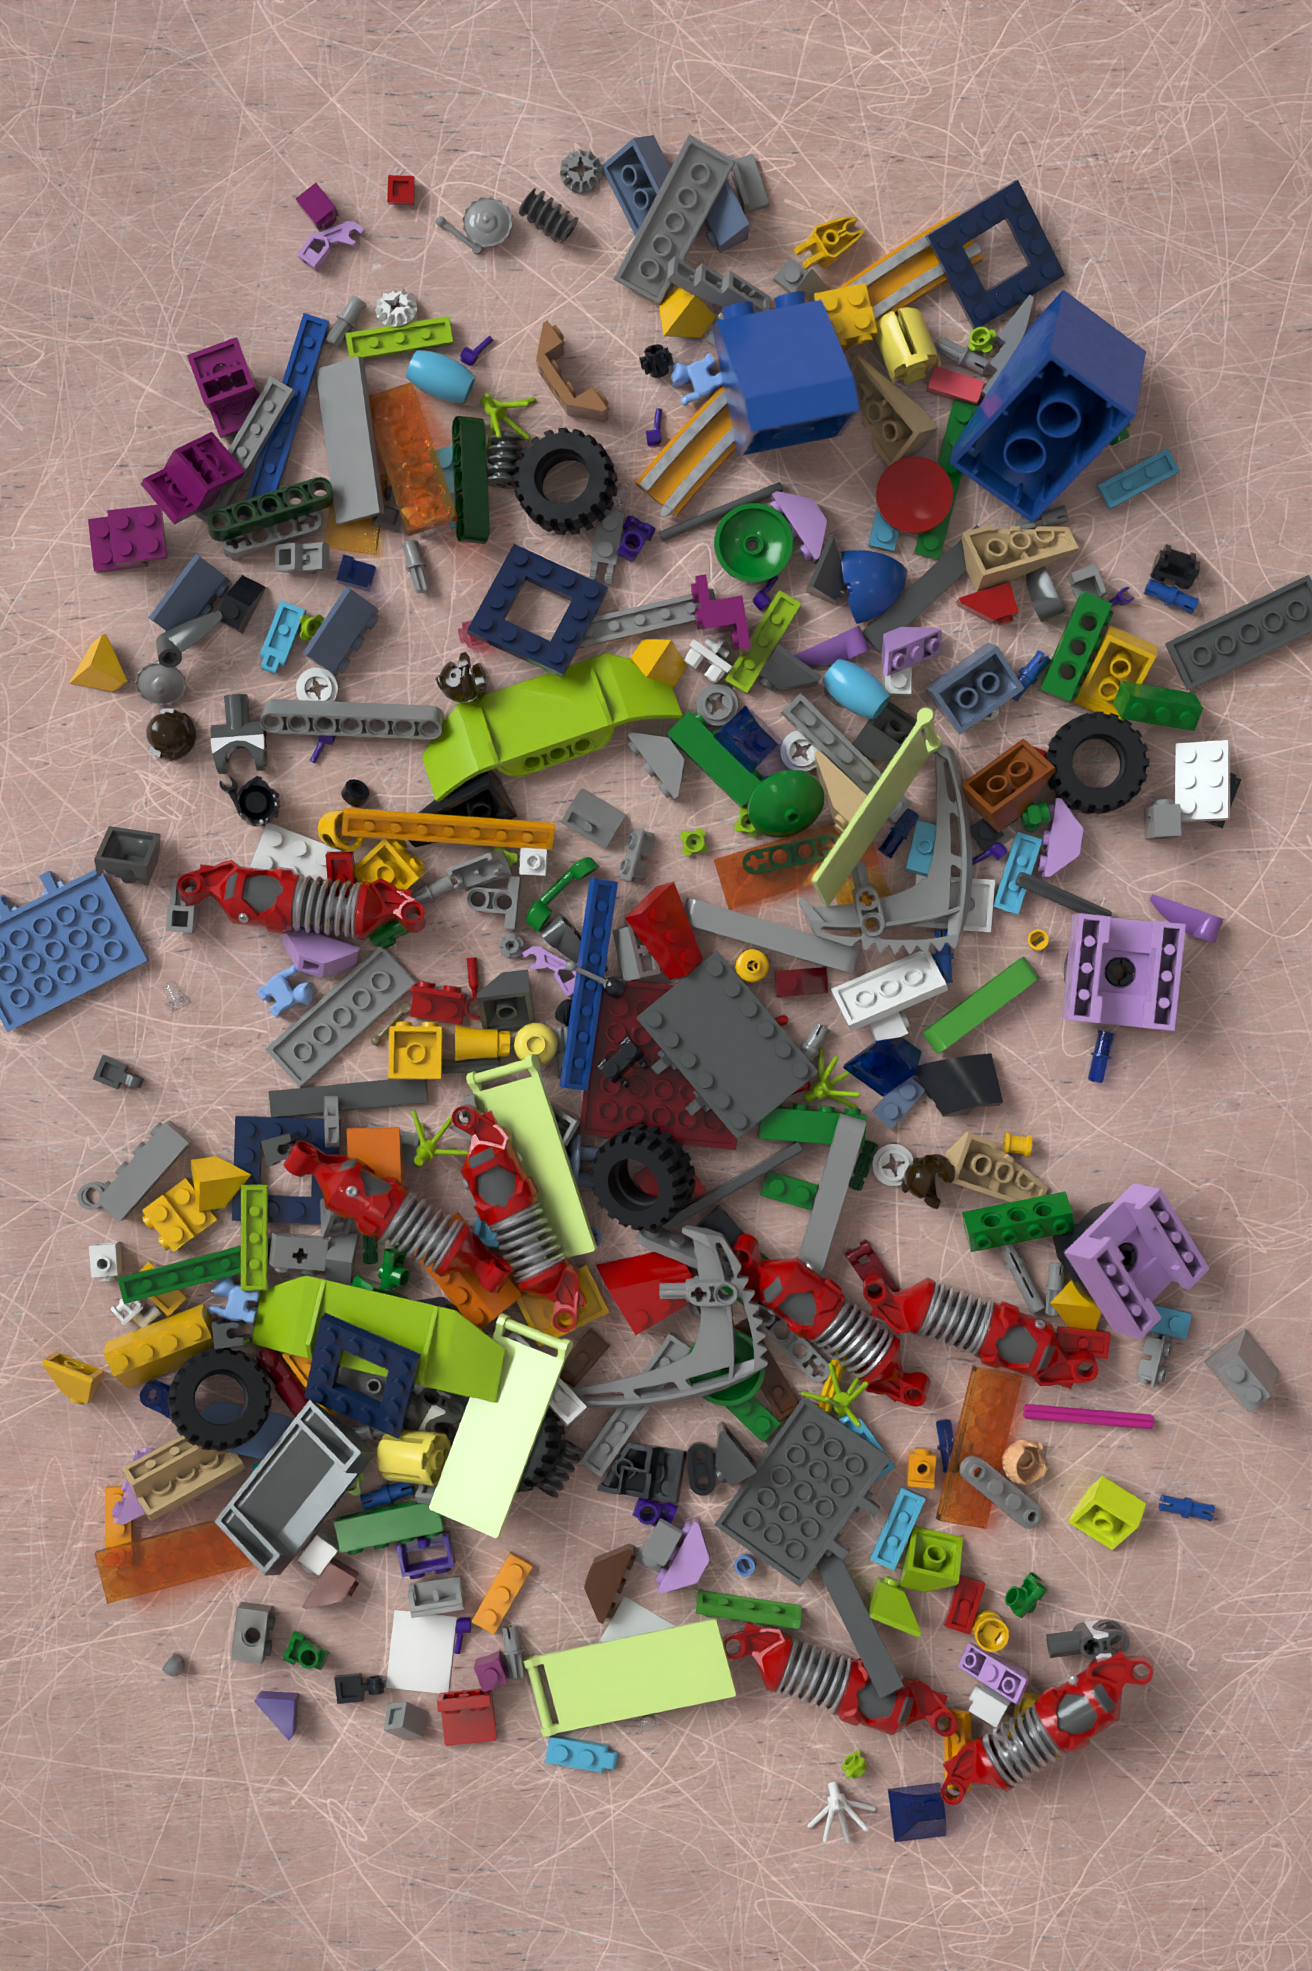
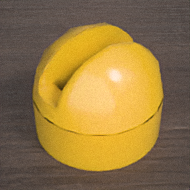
M1036 929L1028 935V945L1032 950L1043 951L1048 946L1049 937L1045 931ZM1041 937H1043V938L1045 939L1044 941H1042L1041 943H1039V944L1036 945V946H1033V945H1032L1034 942L1038 941Z

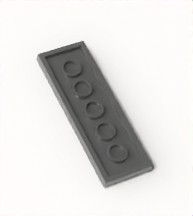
M1310 575L1165 643L1186 690L1193 689L1312 632V580Z

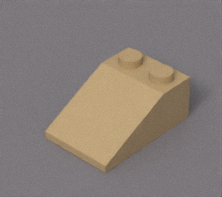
M817 750L815 752V770L835 823L834 828L842 835L867 798V795L821 751Z

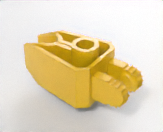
M842 217L815 226L807 240L793 250L796 255L803 254L808 250L811 251L813 256L807 258L802 263L803 267L808 269L818 264L820 267L828 268L846 254L865 232V229L854 233L847 231L855 225L858 218Z

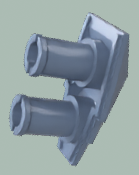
M574 1133L566 1153L577 1187L592 1189L594 1183L590 1182V1173L579 1171L580 1161L592 1162L599 1148L582 1145L581 1135Z

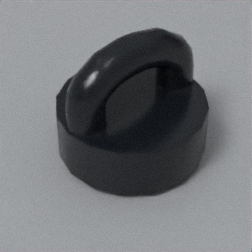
M356 779L348 780L341 791L343 800L353 807H361L370 794L368 787L362 781Z
M571 999L562 1001L555 1012V1019L565 1026L569 1025Z

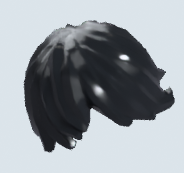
M256 776L238 791L235 802L238 815L242 820L246 821L247 825L264 827L265 824H269L274 818L278 817L279 808L281 807L280 794L275 789L270 788L268 782L262 780V777Z

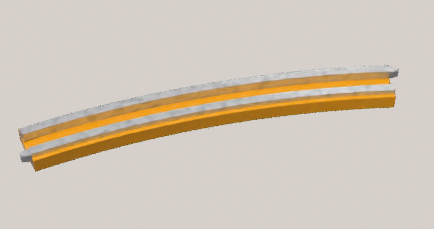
M957 212L905 242L839 288L866 283L875 323L891 311L895 315L898 314L899 308L908 307L948 282L925 235L960 213ZM971 240L963 245L973 267L982 262L984 257L977 242L974 244ZM857 341L846 343L847 346L842 348L843 353L856 344ZM724 385L680 429L636 481V485L663 506L661 509L662 518L670 514L677 517L709 478L736 450Z

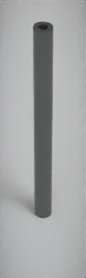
M780 482L664 529L659 532L662 542L721 518L740 505L757 503L767 499L776 491L783 492Z

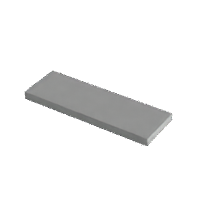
M688 134L613 280L660 305L671 285V282L667 280L668 262L674 256L682 261L685 259L736 160Z
M357 356L315 369L336 524L344 525L385 514L364 358Z
M380 945L265 1050L291 1079L302 1088L410 991V986L416 985L417 982L388 949H382Z

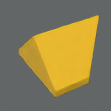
M675 285L659 305L663 336L701 339L716 319V316L698 296Z
M107 634L101 635L90 645L69 684L114 692L128 682Z
M642 639L629 659L638 666L647 678L665 682L672 687H675L687 668L672 640Z
M218 1156L190 1160L198 1212L225 1208L240 1190L241 1185H244L252 1174Z
M1071 1280L1050 1304L1068 1327L1096 1330L1101 1311L1097 1305L1087 1301L1079 1294Z

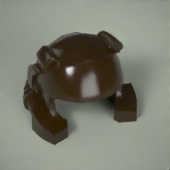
M466 652L460 654L458 667L450 661L441 670L440 675L436 677L437 685L445 696L460 703L478 704L483 698L487 687L486 675L481 663H477L471 668L470 657Z
M171 708L160 709V714L151 719L146 729V737L150 744L148 750L156 757L161 759L162 757L167 758L170 761L186 756L194 748L197 738L196 728L192 719L186 713H180Z
M941 1154L915 1158L905 1171L904 1180H902L901 1185L902 1191L904 1193L910 1192L920 1199L924 1197V1201L928 1206L938 1209L941 1199L938 1198L936 1193V1173L942 1175L943 1181L951 1183L955 1179L954 1165H950L948 1159Z

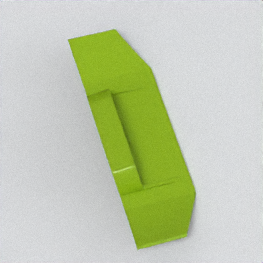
M604 653L570 665L563 678L549 672L483 695L481 701L476 705L457 704L443 722L441 735L431 740L422 755V759L435 800L440 802L460 785L480 773L497 768L498 771L508 776L523 777L602 749L610 741L616 726L644 719H681L683 715L672 686L662 681L647 678L629 658Z
M306 1275L270 1287L268 1290L260 1291L251 1344L312 1359L320 1319L327 1313L422 1354L415 1384L496 1403L505 1348L458 1311ZM343 1350L340 1366L387 1377V1369Z

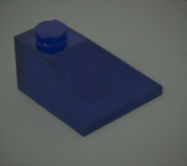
M746 705L713 736L750 773L783 742Z
M903 1037L877 1040L846 1062L843 1068L884 1097L916 1074L922 1051Z
M940 1783L888 1789L894 1842L946 1836V1815L944 1801L941 1797Z

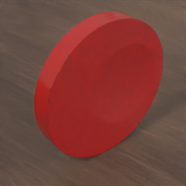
M906 457L891 464L881 475L876 490V504L883 520L894 530L910 535L923 534L938 527L948 515L953 500V488L947 473L937 463L923 457Z

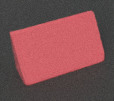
M934 366L926 392L977 406L984 381Z

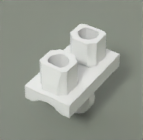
M708 637L704 644L712 649L711 651L694 639L690 643V650L684 662L695 670L703 659L710 663L711 666L704 676L714 684L724 674L728 675L732 668L730 664L716 655L718 653L726 659L730 653L722 647L726 641L723 637L717 643Z

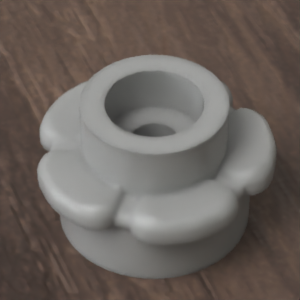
M507 933L505 937H501L498 947L501 948L500 953L506 958L519 957L524 947L523 939L518 937L516 933ZM510 943L514 944L513 948L509 947Z

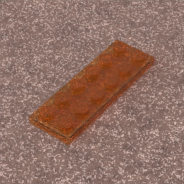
M410 382L369 395L374 435L407 535L411 536L459 520L414 385Z
M835 823L714 859L728 910L812 885V878L824 860L756 875L749 874L744 870L742 860L748 852L829 834H835L840 837L841 834L834 828ZM828 839V844L819 846L820 841H815L814 843L818 848L817 857H823L821 851H831L836 843L832 839ZM873 841L859 860L861 862L865 861L866 868L879 864ZM803 844L799 847L798 854L802 859H809L813 855V849L810 845ZM776 850L772 855V859L776 864L782 865L786 863L788 856L785 851ZM763 852L765 858L756 859L755 855L750 856L751 860L747 862V866H752L753 870H758L759 864L766 863V868H771L768 861V852Z
M972 1365L936 1514L937 1520L986 1529L992 1502L961 1477L960 1465L966 1457L977 1456L1000 1473L1002 1456L1006 1448L1023 1376ZM979 1468L974 1470V1475L978 1473Z
M216 1519L97 1550L94 1553L107 1604L254 1564L214 1522Z

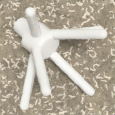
M831 1782L827 1784L830 1797L827 1798L828 1805L808 1824V1828L814 1827L828 1813L823 1842L827 1843L834 1813H838L845 1841L849 1844L851 1840L843 1811L846 1810L865 1832H868L869 1828L851 1807L869 1811H876V1807L847 1800L845 1794L840 1793L838 1782Z

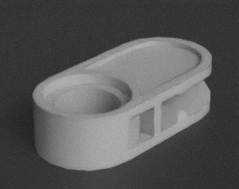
M324 1096L326 1148L339 1147L338 1096Z

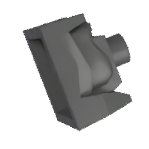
M109 826L94 858L97 876H101L103 870H105L108 874L122 878V881L125 883L139 881L143 885L148 886L158 863L160 834Z

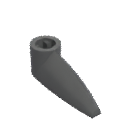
M1045 566L1026 574L1030 599L1040 622L1065 612L1062 601Z
M216 611L198 617L159 635L156 639L159 663L167 668L179 665L182 661V652L192 647L215 628L224 618L223 613Z
M559 914L544 926L540 933L551 947L556 948L567 958L578 964L581 934L562 914Z

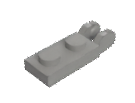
M605 510L604 515L606 517L601 523L597 520L589 578L594 581L597 579L598 563L608 565L604 581L605 585L611 586L614 566H617V551L621 542L625 513Z

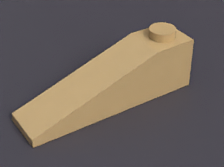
M856 355L849 364V367L854 377L858 403L865 417L862 420L865 427L870 428L875 439L872 441L875 450L890 466L900 459L912 456L924 447L938 427L918 404L860 355Z
M983 526L962 532L961 535L966 570L976 592L1013 581L1079 549L1069 527L1037 526L1035 529H1020V526H1011L1010 529H995V526Z
M966 1132L945 1154L950 1165H954L955 1179L951 1183L1008 1202L1044 1196L1047 1193L1048 1187L1014 1161L1010 1155L1002 1151L992 1140Z

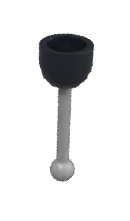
M574 961L566 963L568 971H576L603 984L604 992L610 997L618 999L622 995L626 986L624 979L612 976L605 980L576 966Z

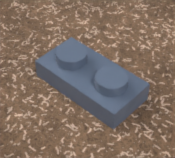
M904 1073L871 1112L892 1130L921 1097L925 1089L907 1073Z

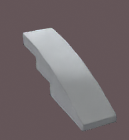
M675 256L668 262L667 280L693 295L723 307L741 302H753L755 313L770 310L771 297L730 270L724 276H721L703 263L695 270Z
M1031 295L1027 297L994 341L1001 349L986 368L987 371L993 374V377L980 392L982 400L1024 336L1034 297Z

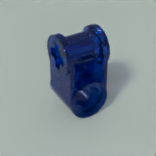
M159 1380L148 1381L139 1395L141 1403L145 1407L157 1411L170 1419L171 1414L168 1408L170 1386ZM152 1389L157 1391V1396L154 1399L149 1397Z

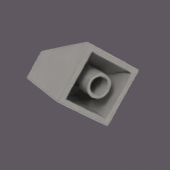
M1245 1329L1204 1361L1235 1402L1248 1412H1252L1271 1397L1278 1370Z

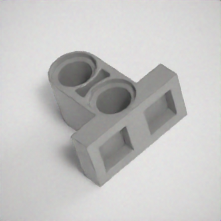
M509 876L508 890L473 888L467 893L466 902L472 910L478 912L505 914L504 929L516 930L521 877ZM477 892H482L486 897L485 904L481 907H476L472 903V897ZM502 895H509L512 899V905L507 910H502L498 906V899Z

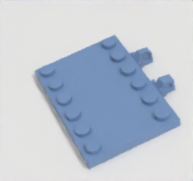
M95 869L67 884L63 880L57 882L52 871H47L39 876L46 888V891L42 892L43 896L20 908L18 906L12 908L6 895H0V1019L7 1032L149 961L104 871L101 876H97Z

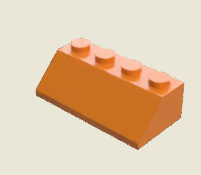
M459 1212L452 1216L445 1233L449 1231L455 1220L468 1224ZM426 1255L421 1261H419L423 1267ZM435 1260L430 1266L424 1267L451 1302L459 1309L460 1313L480 1330L524 1294L519 1290L511 1277L508 1278L498 1294H494L485 1290L480 1285V1278L475 1271L454 1272L440 1277L435 1272H432Z

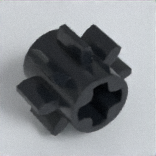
M660 344L647 347L644 350L645 356L639 358L642 370L645 371L646 375L650 374L653 378L667 375L669 372L668 366L674 365L672 353H669L668 348H663Z

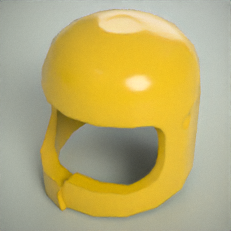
M343 810L325 813L320 818L317 826L318 836L325 845L340 848L346 852L355 851L362 845L365 837H356V842L351 846L345 844L355 836L338 839L341 832L336 833L335 824L338 828H342L339 821H343Z

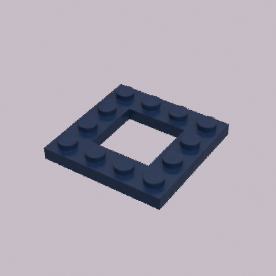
M1019 180L1012 181L925 235L973 330L982 327L1027 299L1029 295L1032 296L1065 275ZM1006 220L1028 265L985 291L963 245L1001 221Z
M513 544L468 627L467 634L563 678L608 592V587ZM525 581L571 601L551 641L505 620Z
M235 1116L234 1165L252 1174L244 1185L261 1184V1141L271 1137L297 1131L299 1138L287 1144L304 1141L312 1144L327 1155H340L341 1119H339V1147L326 1148L324 1118ZM312 1175L311 1196L268 1195V1222L321 1224L320 1200L324 1197L316 1177ZM241 1188L232 1200V1221H241Z
M325 1313L320 1319L304 1398L313 1400L322 1406L399 1439L404 1431L422 1354ZM343 1350L388 1370L381 1402L337 1383Z

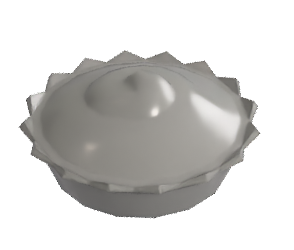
M481 197L478 201H472L470 207L465 209V216L462 218L464 223L463 230L466 232L467 238L472 240L474 245H480L483 248L495 247L498 244L504 243L505 239L510 236V230L513 227V215L509 212L508 206L503 205L501 200H495L492 197L487 199Z
M159 661L142 667L141 671L137 673V679L135 680L137 684L136 691L141 693L142 698L148 699L150 704L157 703L160 706L164 704L171 705L173 702L179 701L180 697L185 695L187 687L185 677L177 667L167 668L162 666Z

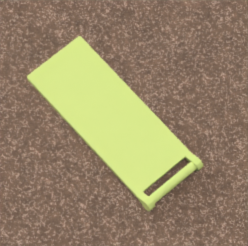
M920 709L917 714L916 725L813 876L812 882L824 905H830L929 756L941 748L942 741L936 734L933 724L934 715L931 709ZM923 728H924V731H925V734H926V738H927V739H926V745H925V741H924V738H923V735H922V732H921V730H922Z
M531 1054L526 1056L524 1060L483 1072L473 1071L468 1073L466 1080L475 1094L478 1109L483 1113L492 1110L498 1123L505 1127L512 1135V1147L515 1153H520L523 1160L521 1165L527 1177H532L539 1191L537 1194L539 1201L537 1202H540V1205L537 1209H543L539 1219L543 1217L548 1218L547 1222L542 1225L543 1228L551 1226L552 1230L539 1237L538 1240L541 1241L552 1235L557 1236L556 1240L543 1246V1250L556 1244L561 1245L559 1250L549 1254L547 1258L550 1259L561 1253H565L566 1258L597 1250V1245L540 1072L538 1056ZM527 1069L532 1075L528 1078L482 1090V1082Z
M504 1313L499 1315L492 1337L493 1340L505 1348L496 1403L470 1397L429 1509L494 1538H499L565 1360L573 1346V1341L563 1338L561 1340L514 1321L509 1315ZM508 1329L558 1349L557 1358L504 1337V1332Z
M716 1618L544 1655H533L523 1659V1665L528 1670L542 1723L540 1729L543 1737L731 1698L737 1694L719 1623ZM544 1664L559 1723H552L538 1665Z

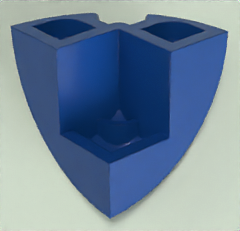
M864 550L841 552L843 580L847 584L849 592L848 603L856 624L869 621L885 612L897 600L906 582L907 569L896 559L882 553Z

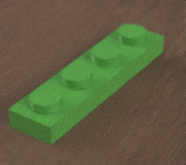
M698 1590L695 1614H702L706 1617L728 1618L733 1621L754 1622L759 1625H775L785 1629H800L801 1605Z

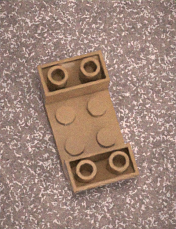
M548 320L545 321L542 326L536 357L539 374L568 416L606 422L608 420L609 403L601 391L596 393L594 388L590 387L576 397V392L568 380L563 382V377L560 374L562 371L555 361L564 355V336L556 324L551 326Z

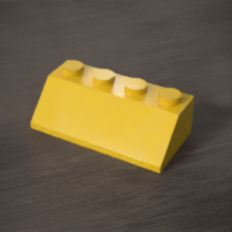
M203 1303L107 1341L103 1355L113 1376L128 1389L181 1368L192 1356L214 1348L212 1320Z

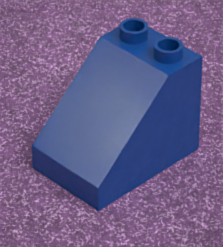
M1063 289L1025 333L953 446L949 464L1033 523L1136 416L1146 351Z
M804 291L780 295L774 298L776 309L755 313L753 302H741L726 306L722 309L724 319L717 320L715 323L713 335L738 457L841 436L860 411L854 377L822 300L807 302Z

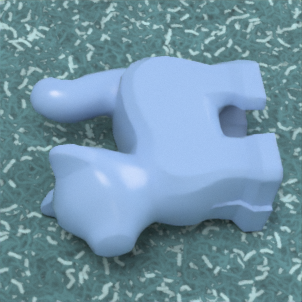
M711 353L707 354L705 359L690 365H683L680 362L673 365L670 375L673 382L672 387L684 385L690 380L694 389V393L686 394L682 397L681 404L683 406L709 397L716 389L723 386L721 372L715 376L709 374V371L715 369L716 365Z
M294 964L289 969H284L277 973L265 986L256 991L263 1001L266 1000L268 1002L271 996L274 997L276 1002L269 1009L276 1018H279L282 1012L294 1007L296 1004L309 1005L313 1001L311 982L301 983L294 990L291 988L287 978L298 972Z
M232 1276L221 1278L216 1281L215 1287L211 1292L222 1297L228 1296L229 1301L225 1309L214 1305L208 1308V1313L210 1315L216 1314L221 1318L232 1321L244 1320L245 1322L254 1323L258 1307L250 1309L248 1304L249 1301H259L261 1290L241 1291V1285H237L233 1281Z

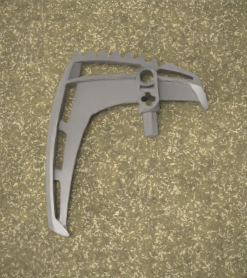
M942 744L941 748L933 753L936 766L937 818L933 857L927 878L903 892L879 898L875 886L870 885L865 861H859L851 872L855 889L852 890L853 903L811 907L805 899L801 898L799 900L800 908L816 937L846 947H852L860 941L864 951L874 944L879 954L887 946L893 954H897L899 949L903 947L909 955L912 954L915 947H918L926 954L930 944L938 952L942 950L944 944H947L952 949L956 948L968 914L973 871L970 824L965 796L961 786V777L953 749ZM943 763H946L955 802H951L948 798ZM950 813L954 814L958 821L960 856L951 853ZM951 866H955L960 870L958 907L949 910ZM863 896H866L868 900L872 899L869 906H866L865 902L860 903ZM948 917V933L945 937L924 940H890L880 938L885 929L923 924ZM867 921H875L879 926V930L877 932H869L865 928V923ZM821 930L859 931L861 936H838L824 933Z
M683 1226L682 1233L693 1239L699 1275L692 1279H686V1283H660V1299H686L687 1303H692L701 1308L700 1329L692 1352L665 1366L626 1378L580 1387H572L565 1383L587 1408L650 1406L698 1398L742 1382L768 1365V1360L761 1356L767 1351V1346L759 1342L766 1337V1333L757 1328L763 1322V1318L754 1314L759 1309V1304L750 1301L755 1291L744 1288L749 1278L738 1275L742 1264L723 1234L708 1228ZM718 1242L721 1243L729 1259L734 1276L726 1275ZM722 1286H729L732 1288L733 1293L723 1294L720 1288ZM696 1287H701V1290L704 1293L698 1294V1290L696 1289ZM737 1297H741L751 1329L754 1359L735 1364V1332L732 1304L736 1301ZM729 1367V1373L692 1384L686 1381V1379ZM674 1382L678 1386L643 1393H636L634 1389ZM608 1392L623 1393L622 1395H584Z

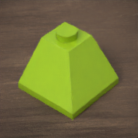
M914 1526L905 1552L900 1587L930 1592L958 1585L963 1537Z
M878 1576L866 1604L870 1618L920 1638L921 1630L904 1589L900 1587V1581L890 1576H886L885 1579Z

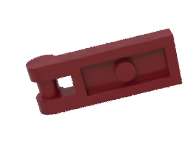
M866 1239L860 1242V1246L853 1251L850 1249L844 1253L862 1282L868 1275L875 1273L883 1276L892 1291H900ZM867 1255L870 1260L861 1266L858 1259ZM876 1284L868 1288L872 1293H878L882 1289Z

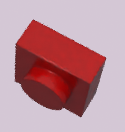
M388 175V205H414V176Z

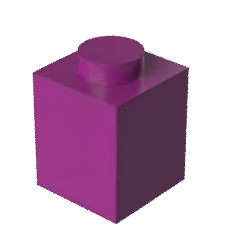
M317 183L295 198L301 210L318 231L334 224L336 217L339 215L336 207Z
M501 1651L475 1661L474 1670L483 1693L508 1683L509 1673Z

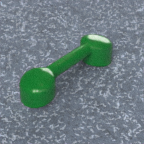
M585 857L575 862L551 888L533 903L527 912L526 922L539 933L552 914V910L547 905L574 878L579 881L593 873L600 866L591 857Z

